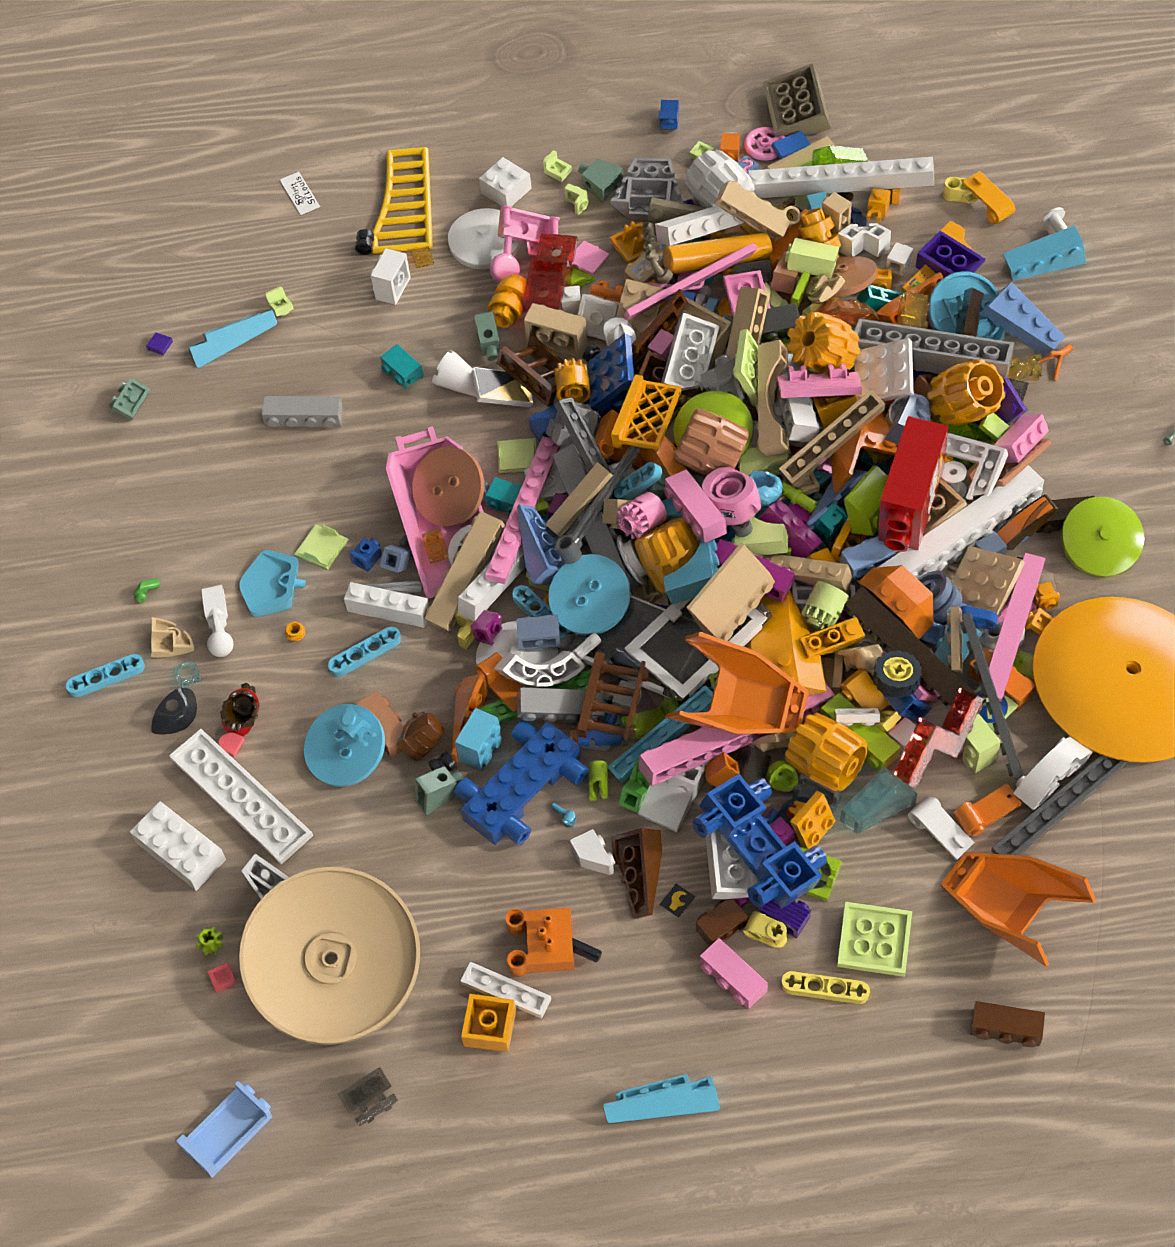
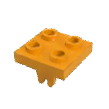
M631 222L630 227L625 225L623 231L610 237L611 244L627 265L634 263L640 253L646 252L643 248L646 241L642 239L645 234L642 230V222L636 225L634 222Z

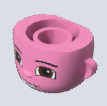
M722 467L713 470L704 479L702 489L723 515L726 525L745 523L761 509L760 496L756 484L751 477L731 467Z

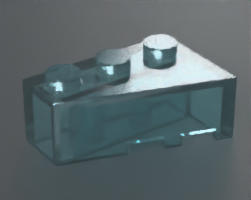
M883 767L841 809L840 821L854 833L858 834L880 823L881 820L894 816L907 807L916 805L918 793L887 768Z

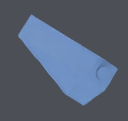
M854 470L852 476L838 493H834L833 478L831 477L830 485L806 526L813 530L815 522L829 510L828 507L831 504L835 503L838 507H843L845 505L844 499L865 476L867 471Z
M519 504L517 511L525 566L529 577L533 583L550 585L558 570L566 564L555 548L557 539L555 537L552 538L545 530L547 526L534 507Z

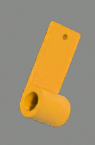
M978 171L963 181V185L987 206L986 217L989 222L998 224L1015 213L1016 208L1012 200L982 172Z

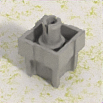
M727 355L720 356L715 360L717 368L700 374L704 389L730 393L739 398L747 407L752 406L749 396L743 392L740 382L733 375L735 359L730 360Z
M575 402L595 440L593 433L599 413L593 411L589 404L585 405ZM557 412L556 419L550 418L546 434L553 439L556 445H560L559 452L574 444Z

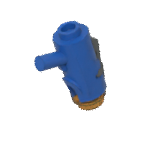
M610 713L608 721L603 722L604 724L621 727L620 724H616L618 714ZM575 725V728H570V738L581 746L582 749L608 751L611 745H621V741H624V736L592 730V732L588 731L587 738L578 737V725Z

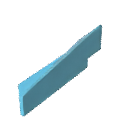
M269 310L261 314H254L203 333L205 341L188 346L198 368L204 366L277 325L274 312Z

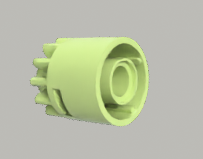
M817 581L801 615L807 619L806 623L817 630H823L836 624L849 596L828 583Z

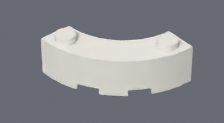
M562 651L555 658L538 664L528 663L516 654L507 653L494 669L512 681L545 687L571 679L585 665L569 651Z
M1063 737L1056 747L1026 777L1022 776L1017 781V789L1013 794L1033 810L1041 807L1059 786L1057 781L1062 780L1065 776L1069 777L1072 773L1082 768L1093 751L1084 747L1072 737L1067 739Z

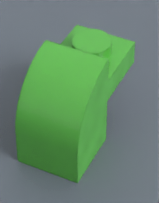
M639 758L634 763L630 780L623 786L618 804L636 813L639 812L650 786V783L639 769Z

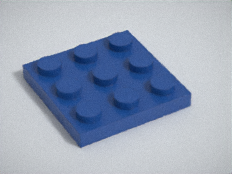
M626 333L588 362L591 393L589 399L592 410L598 411L629 387L634 379L631 336Z

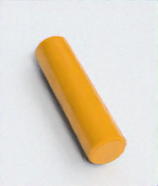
M762 232L666 246L663 251L664 267L668 268L673 274L698 271L751 243L755 244L757 250L753 255L734 265L766 261L772 255V243L769 235Z

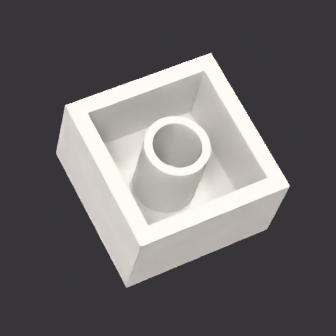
M504 157L479 178L481 194L500 206L508 205L512 207L532 189L530 173Z
M386 248L383 254L379 256L376 267L370 272V279L373 285L372 290L376 300L394 305L397 304L411 278L406 253Z

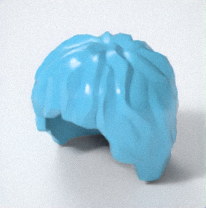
M753 470L749 475L756 484L761 507H769L779 499L783 490V484L779 477L771 473L769 474L767 471Z

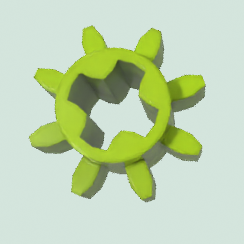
M212 927V929L203 928L200 935H196L198 941H200L196 946L198 950L203 949L204 955L208 953L216 955L219 947L223 948V944L219 940H222L224 937L221 932L217 933L215 927Z

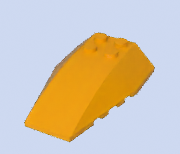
M788 591L783 602L764 594L756 609L766 616L767 620L762 624V629L743 647L759 652L809 691L808 696L826 692L821 655L808 658L800 642V638L809 635L810 632L791 591ZM749 616L746 617L745 625L752 620Z

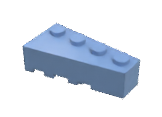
M1012 282L1005 286L980 312L982 317H987L996 326L1003 327L1009 331L1008 334L1020 338L1025 345L1042 356L1054 350L1065 338Z

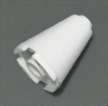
M450 350V353L447 352L437 367V370H439L438 375L433 376L432 383L476 397L472 376L473 368L456 352Z

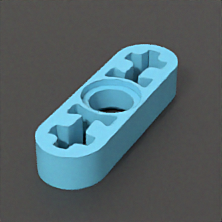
M649 462L620 481L614 489L615 498L630 500L656 483L662 475L661 466Z

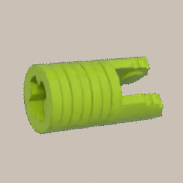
M601 760L592 761L588 764L589 800H597V788H600L602 799L608 798V764Z

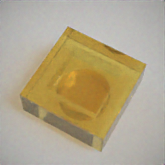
M429 246L411 250L416 269L434 264Z

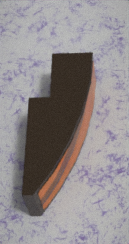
M1044 494L1011 517L996 533L1005 542L1007 549L1014 550L1027 536L1031 537L1058 508L1049 496Z

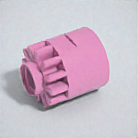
M650 492L637 497L619 508L620 511L617 512V516L620 517L617 519L620 529L626 536L631 534L632 539L636 537L639 539L664 523L667 517L663 502L658 496Z

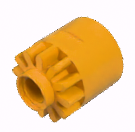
M572 358L567 361L564 359V363H558V368H555L558 400L572 397L574 402L583 404L589 399L591 394L587 365L582 364V360L575 361Z

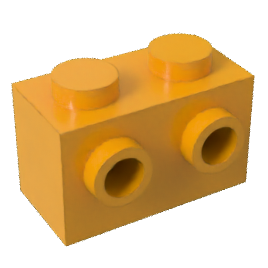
M857 670L839 685L842 689L841 694L848 701H851L857 709L878 708L880 712L889 705V702L881 691L877 689V686L874 685L873 680L865 670Z

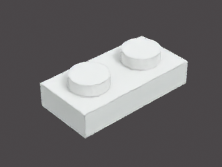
M878 708L835 709V720L845 726L853 725V723L874 725V722H880V713Z

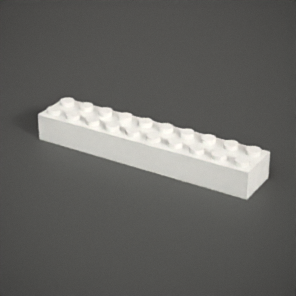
M1029 465L1026 466L1006 486L994 487L989 497H986L984 494L924 535L919 550L908 548L907 551L899 552L879 567L903 565L917 579L928 572H944L950 564L959 562L963 558L969 546L974 547L975 542L996 532L1016 513L1041 497L1044 479Z

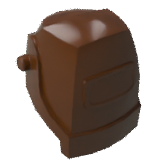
M414 712L412 718L404 725L401 737L397 740L396 744L407 756L418 761L438 743L444 734L445 728L432 713L421 712L417 714Z

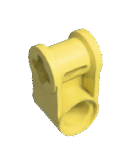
M949 177L946 179L942 194L945 200L973 203L978 200L963 185V181L968 178Z
M752 912L743 933L747 937L763 942L773 948L785 946L787 943L786 926L782 922L774 920L761 912Z

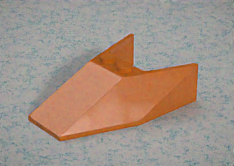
M882 413L876 416L830 456L834 493H838L852 476L861 448L895 456L898 445L885 440L890 426Z
M702 632L685 637L686 642L718 666V675L710 708L707 712L687 713L680 710L666 714V718L732 734L797 733L796 728L802 723L809 691L757 651Z
M965 852L941 883L942 888L983 926L1046 967L1049 965V962L1040 942L1023 935L1044 904L1049 900L1094 903L1096 900L1087 877L1031 856Z

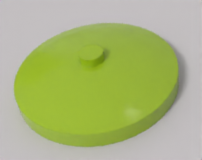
M708 391L698 394L688 400L678 412L674 423V439L677 447L696 409H702L723 416L748 430V439L740 458L747 452L752 443L754 423L750 411L739 398L730 393Z
M1093 497L1077 504L1066 516L1061 529V543L1065 555L1078 570L1090 576L1107 578L1125 572L1138 560L1144 546V531L1138 516L1129 506L1114 498Z

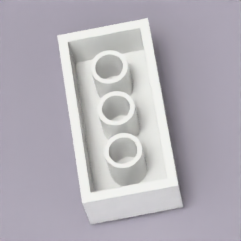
M161 801L130 831L136 844L195 891L226 861L221 848Z

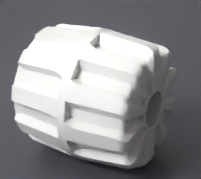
M717 149L704 152V154L693 161L686 172L687 180L685 184L687 189L698 203L706 207V209L716 206L714 205L715 199L722 185L729 180L738 182L746 190L754 191L752 179L744 169L723 151Z

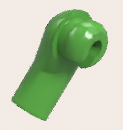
M158 578L141 581L133 592V597L137 602L142 603L146 600L148 590L160 587Z

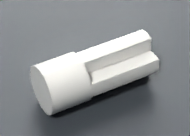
M592 633L572 653L581 660L601 643L600 637L596 633Z

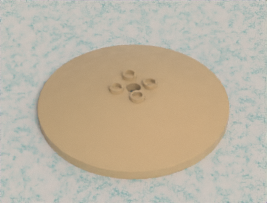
M322 867L310 869L283 880L272 888L256 905L242 934L239 954L240 971L243 984L252 1004L259 1014L274 1028L287 1036L307 1043L319 1045L344 1044L367 1037L378 1031L391 1021L405 1005L415 986L419 972V935L409 909L402 899L384 882L367 873L350 868ZM328 954H334L338 959L336 963L330 965L325 962V957Z

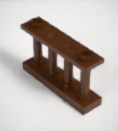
M533 335L529 338L527 348L513 353L506 346L500 348L496 364L547 407L553 405L557 392L556 384L552 386L546 380L555 377V368H558L557 364H563L564 360ZM532 355L536 360L526 364L521 358ZM544 365L550 371L539 375L533 369Z
M596 652L577 728L578 737L587 738L588 731L592 732V730L624 736V746L629 745V740H633L636 728L633 727L642 684L643 681L647 682L649 669H646V661H641L640 669L638 670L608 664V661H605L604 653ZM606 672L635 677L637 678L635 689L603 683V680H601L602 673L606 674ZM601 691L633 697L631 708L601 703L596 699L597 692L601 693ZM602 711L628 716L626 728L594 722V719H591L592 713Z

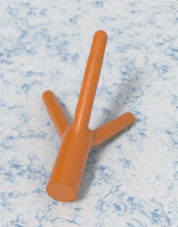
M1067 344L1059 351H1051L1049 356L1035 360L1034 363L1038 364L1057 358L1053 380L1056 381L1062 358L1072 351L1073 347L1071 344Z

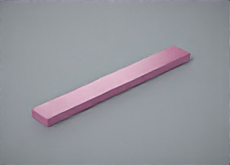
M751 243L630 307L623 314L624 319L629 321L670 299L678 289L685 291L753 255L757 247L754 243Z
M1029 553L1024 555L1023 561L1025 564L1016 581L989 666L1000 702L1005 692L1046 559ZM981 692L982 697L988 698L987 694L983 695V693Z

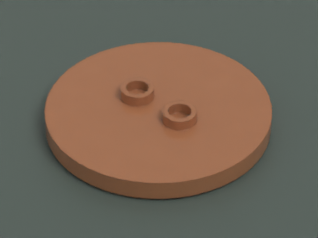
M860 256L838 258L832 278L841 276L845 283L829 299L849 296L868 287L877 277L875 262ZM810 274L809 281H810L811 277H815L816 275H811V274Z
M440 447L428 453L419 463L413 478L412 491L417 509L426 520L439 526L452 527L469 520L478 510L484 494L483 472L477 460L469 452L457 447Z

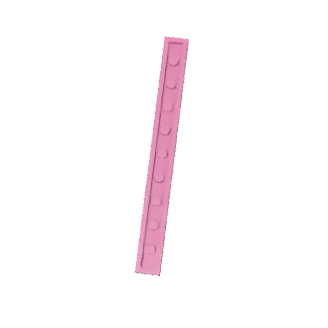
M542 436L485 574V580L506 584L522 544L517 506L522 504L536 509L555 462L553 455L560 449V445H556L552 438Z

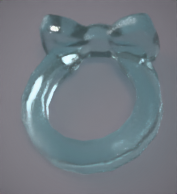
M183 662L175 669V678L183 688L202 681L199 668L193 662ZM184 667H192L194 675L188 680L183 679L179 676L180 670Z

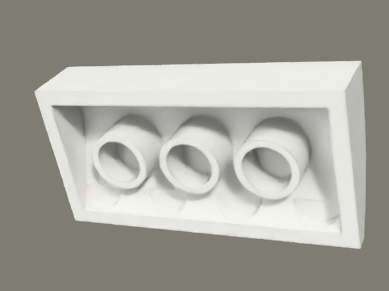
M683 313L678 320L661 383L681 386V388L700 385L702 391L703 382L700 374L708 371L720 326Z
M716 830L706 837L712 899L748 897V888L756 884L758 879L720 831Z

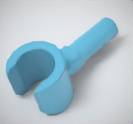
M553 803L551 807L564 816L562 822L567 826L573 827L577 820L574 811L565 810L556 803Z

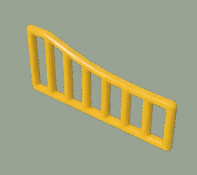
M427 147L395 149L386 152L385 194L377 222L372 231L375 235L372 242L373 254H382L386 248L404 252L426 250L433 247L429 154ZM421 155L422 157L421 161L393 163V157ZM422 168V174L393 176V170ZM423 181V187L392 190V186L395 183ZM423 195V201L390 204L391 197ZM424 208L423 215L385 218L387 211ZM424 222L425 228L380 232L383 225ZM425 236V242L378 246V240Z

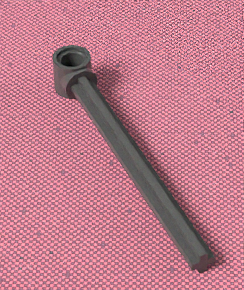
M630 446L612 472L613 476L601 489L572 535L562 536L556 541L555 548L564 563L572 564L580 559L582 555L580 550L582 538L603 508L604 499H609L642 447Z

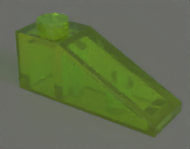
M826 146L815 149L812 152V166L869 162L864 150L861 148Z

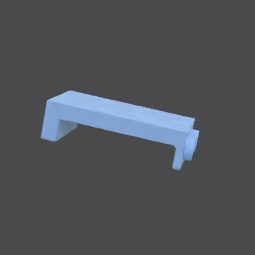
M237 1081L235 1083L236 1089L188 1137L182 1134L176 1140L181 1149L211 1178L272 1118L269 1111L271 1106L263 1098L258 1100L253 1095L255 1091L247 1083L242 1085Z

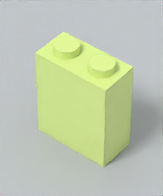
M795 238L793 244H789L788 251L786 252L785 262L788 263L787 270L801 273L805 271L816 276L824 274L827 278L831 279L836 266L839 247Z

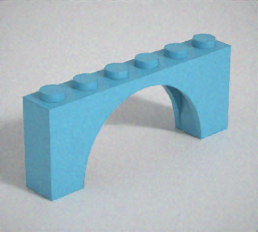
M671 499L662 501L667 513L665 522L683 517V514L675 509ZM700 538V544L694 556L683 567L664 576L665 592L672 605L695 598L718 571L717 566L720 564L715 553L717 545L714 539L704 543Z

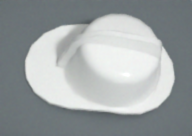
M611 318L603 327L607 347L624 333L631 336V345L636 340V334L632 325L623 318Z

